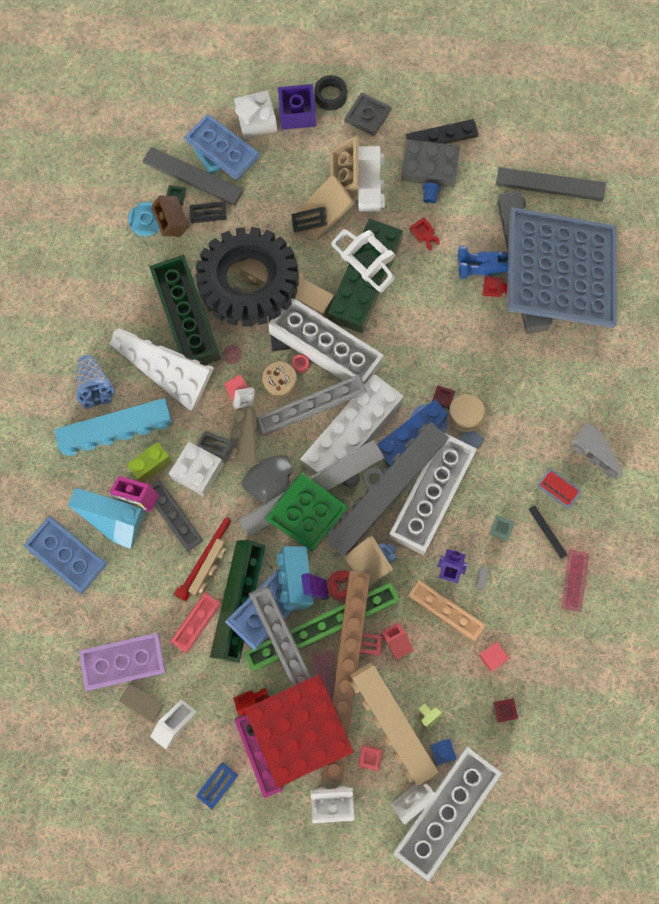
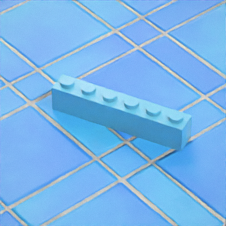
M163 398L54 430L59 451L63 455L72 456L77 454V451H90L101 444L105 446L111 445L115 440H129L136 434L147 435L154 429H167L169 425L173 424L169 405L166 399Z

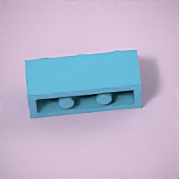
M284 546L276 557L277 565L280 566L278 580L279 584H282L281 602L284 603V610H307L313 604V597L303 593L301 578L302 574L310 573L307 548Z

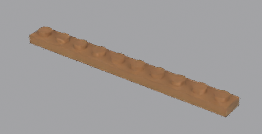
M349 571L332 697L333 705L348 738L355 692L350 684L353 681L350 675L358 670L370 574ZM346 756L324 766L322 778L343 781Z

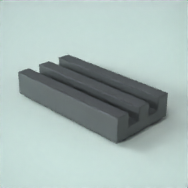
M207 431L203 433L197 444L198 447L226 461L229 458L227 454L232 452L231 447L236 445L231 440ZM208 437L210 439L226 444V447L206 440V438ZM205 444L223 452L221 453L202 445Z

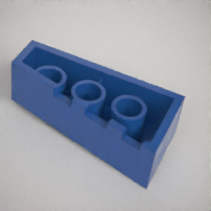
M436 399L377 444L384 456L383 461L389 468L394 464L392 462L393 458L399 452L403 454L407 449L405 445L408 441L419 436L418 430L425 423L429 424L432 422L436 427L440 428L447 420L448 413Z

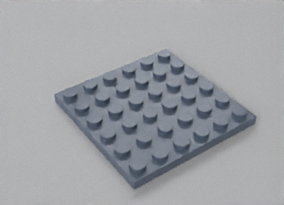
M512 207L509 219L507 311L614 328L617 325L616 226Z

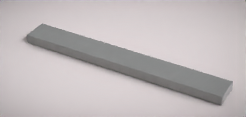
M373 440L309 478L326 490H330L382 460L384 456ZM284 493L239 518V522L249 536L271 524L265 520V516Z

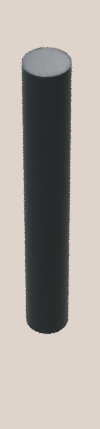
M534 505L528 510L559 557L562 559L568 554L537 507Z

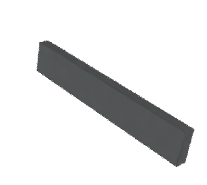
M151 147L142 160L144 164L233 206L236 205L243 194L242 188L156 148Z
M502 167L498 168L496 186L597 201H603L606 182Z

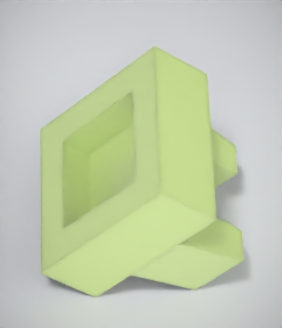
M423 704L419 708L420 713L424 716L421 722L427 730L443 717L437 707L431 711L426 704Z

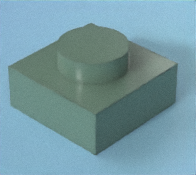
M496 515L489 535L508 541L515 522Z

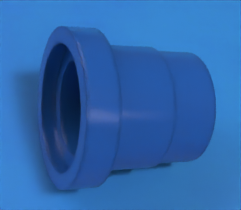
M424 183L423 202L435 204L441 186L436 183Z

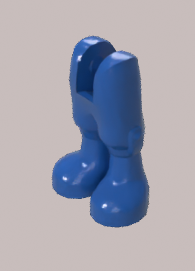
M464 245L458 247V272L460 279H466L468 276L475 274L487 276L508 272V263H498L508 261L507 252L482 251L474 254L469 253ZM469 263H479V265H469Z

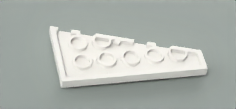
M120 328L114 330L110 345L188 410L193 411L197 407L214 367L201 365L195 359L189 360L183 354L161 345H153L151 341L141 340L137 335Z

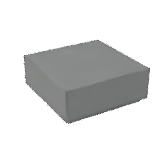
M480 567L476 582L477 589L483 590L485 588L488 567Z

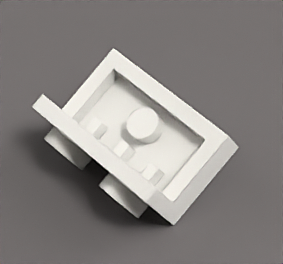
M339 786L336 789L320 787L311 790L313 823L355 821L352 788Z

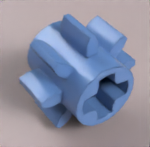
M383 542L379 545L389 564H391L397 558L395 555L397 549L391 543L386 545Z

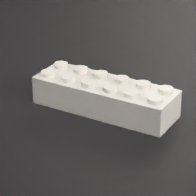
M291 298V306L287 310L281 308V316L269 322V334L300 354L305 355L308 359L343 381L360 374L365 384L382 365L383 354L296 299Z
M373 374L364 384L367 393L352 399L301 457V464L310 472L316 474L366 445L403 404L404 396Z
M449 435L447 436L450 439L422 469L389 534V539L423 556L477 448Z
M464 747L435 789L434 793L438 797L420 811L393 850V854L429 882L502 773L470 748Z

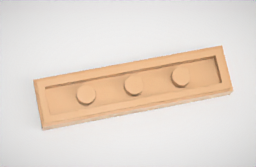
M418 580L408 595L410 599L473 642L476 641L486 626L420 580Z

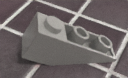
M587 422L570 445L573 446L572 448L576 453L587 456L591 464L594 466L599 465L603 468L607 476L618 479L623 474V471L604 434Z

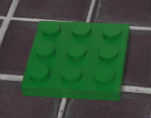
M300 472L265 516V520L313 552L348 509V505Z

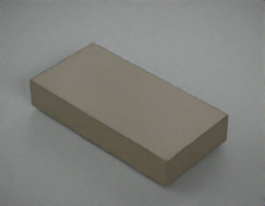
M131 683L119 699L121 703L151 722L155 721L164 706L163 703Z

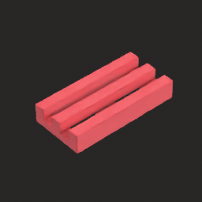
M362 633V637L378 639V643L361 641V645L377 647V651L360 649V653L380 656L383 635Z

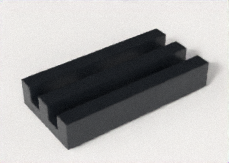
M225 201L190 205L191 223L227 220ZM222 207L221 210H204L201 212H194V210Z
M319 207L291 214L293 232L328 226L327 222H325L327 216L324 214L326 208ZM320 213V216L296 220L298 217ZM320 220L318 223L297 227L300 224Z

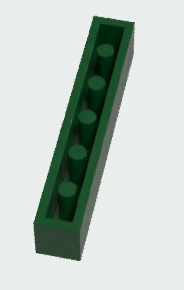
M236 540L210 658L240 663L244 640L226 623V620L250 597V593L256 591L266 545L252 540Z

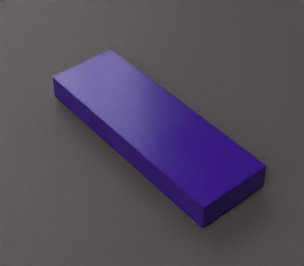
M310 573L301 575L304 595L320 600L329 599L326 579Z

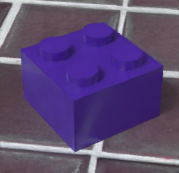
M313 84L278 87L282 130L316 127Z

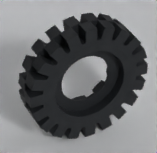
M245 227L235 228L236 236H232L230 231H226L221 234V242L214 238L209 242L210 250L204 248L201 252V260H197V274H195L198 290L205 307L209 312L213 310L214 316L221 321L226 317L228 324L236 326L238 320H242L243 326H252V320L257 319L258 324L262 325L268 323L267 316L269 315L273 320L281 316V308L287 310L292 304L291 298L295 299L298 292L297 286H299L297 260L290 246L287 247V243L282 237L279 236L275 240L274 232L266 230L261 235L260 228L251 227L250 234H246ZM247 259L260 261L268 271V278L263 287L251 293H242L229 285L227 273L234 263Z

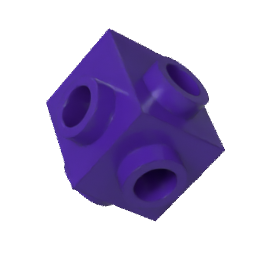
M446 549L445 556H440L437 566L441 568L439 578L458 583L460 575L465 574L468 563L464 562L466 554Z

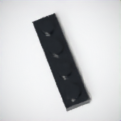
M470 119L407 133L406 140L448 144L478 137L479 133L475 120Z

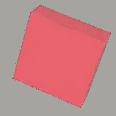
M362 745L358 766L379 770L382 749Z

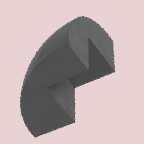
M288 456L269 457L260 461V464L254 465L244 476L241 482L242 487L249 494L265 503L284 493L290 486L289 476L292 474Z

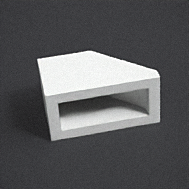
M181 699L158 721L150 737L167 749L181 734L197 711Z

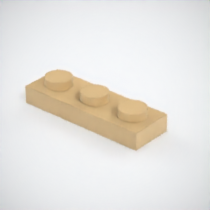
M217 539L188 590L191 594L198 597L199 594L205 592L209 576L212 577L217 570L216 563L219 559L222 560L226 554V544L223 541Z

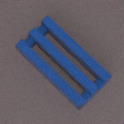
M222 762L196 797L210 809H213L239 775ZM222 769H224L226 772L206 797L202 796ZM230 774L232 776L212 803L209 802V799Z

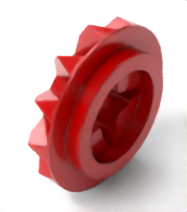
M336 571L329 577L327 582L329 595L339 602H345L347 590L343 589L337 593L339 585L336 581L346 582L349 578V571Z

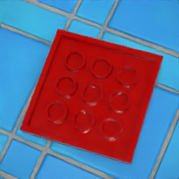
M320 674L244 709L277 788L354 753Z

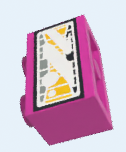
M121 476L117 477L109 492L116 500L142 508L148 512H151L159 497L149 484Z

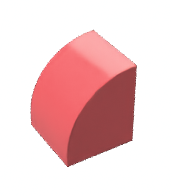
M241 375L224 384L227 393L233 401L235 390L248 388Z
M399 622L381 632L396 660L413 651L406 632Z
M498 642L478 655L490 672L510 659Z

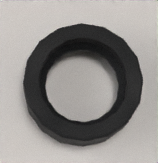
M326 75L316 82L314 87L315 101L322 109L328 111L337 110L346 103L347 85L339 76ZM327 86H335L341 90V95L329 100L321 96V90Z

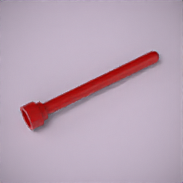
M224 518L185 583L180 585L179 588L177 587L173 595L187 602L190 597L188 590L217 539L220 540L230 525V518Z

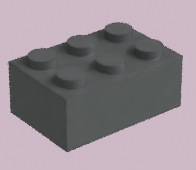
M407 139L401 181L423 184L436 183L440 186L455 187L461 146Z

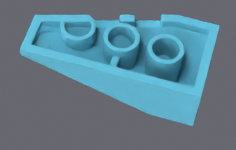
M75 488L68 504L70 508L112 542L130 549L146 514L142 508Z

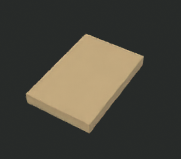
M331 175L296 213L319 207L326 208L324 214L327 216L325 222H327L328 226L309 230L314 239L319 240L355 202L337 177ZM320 213L303 216L300 219L320 216ZM320 220L304 223V225L318 223Z

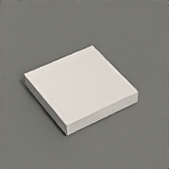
M426 782L419 786L415 783L392 802L390 806L405 825L438 796Z

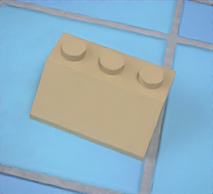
M357 136L331 149V175L337 177L353 201L359 199Z

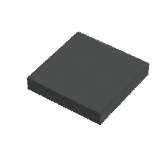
M361 92L344 118V122L375 136L392 110V107Z

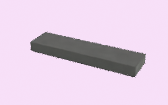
M158 480L151 485L159 495L154 506L186 551L189 552L202 543L204 540L163 483Z

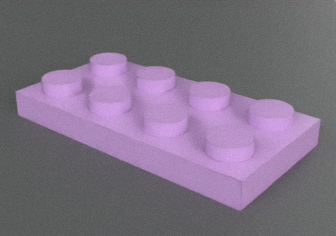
M159 633L79 651L85 691L166 673Z

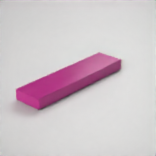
M247 714L234 719L263 797L266 798L283 791L282 786L277 788L256 736H249L246 727L250 725Z

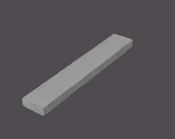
M358 374L257 417L261 433L265 436L364 395L367 393L362 376Z
M266 585L250 593L251 600L292 686L312 678L269 586Z

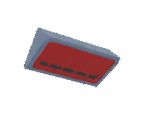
M549 468L537 485V487L567 509L570 508L582 492L551 468Z

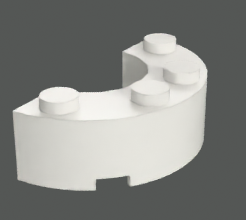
M380 146L358 147L359 212H381V208H384L385 205L384 194H381V191H384V180H380V165H384V154H380Z

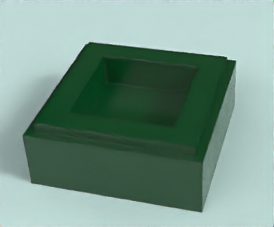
M169 185L166 196L178 197L180 205L183 206L187 189L185 187Z

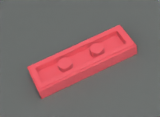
M205 592L170 642L185 653H188L221 603Z

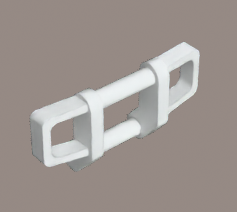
M343 229L332 241L331 245L341 254V257L348 261L362 275V278L379 292H383L394 280L395 277L386 264L395 258V253L382 245L374 237V233L371 230L356 237L346 229ZM348 235L354 241L343 252L338 247V244ZM370 242L382 255L366 269L353 255L362 245ZM383 268L388 274V278L378 286L372 280V277Z

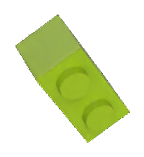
M156 442L126 465L138 481L144 483L172 463V460L159 442Z

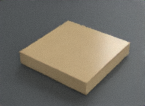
M373 536L368 537L344 556L353 572L370 574L368 588L393 570Z

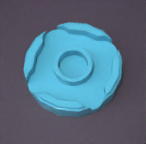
M141 202L130 210L128 223L132 231L137 235L151 236L160 230L151 208L153 204L151 202Z

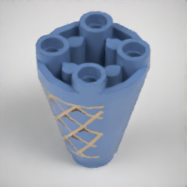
M91 355L80 357L77 367L76 387L78 402L82 404L83 408L87 409L99 404L111 403L114 387L99 364Z

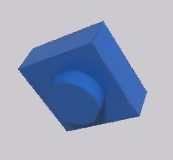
M450 738L430 745L436 765L457 759Z

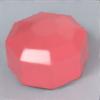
M303 354L295 355L291 361L292 367L298 374L306 373L310 368L309 359Z

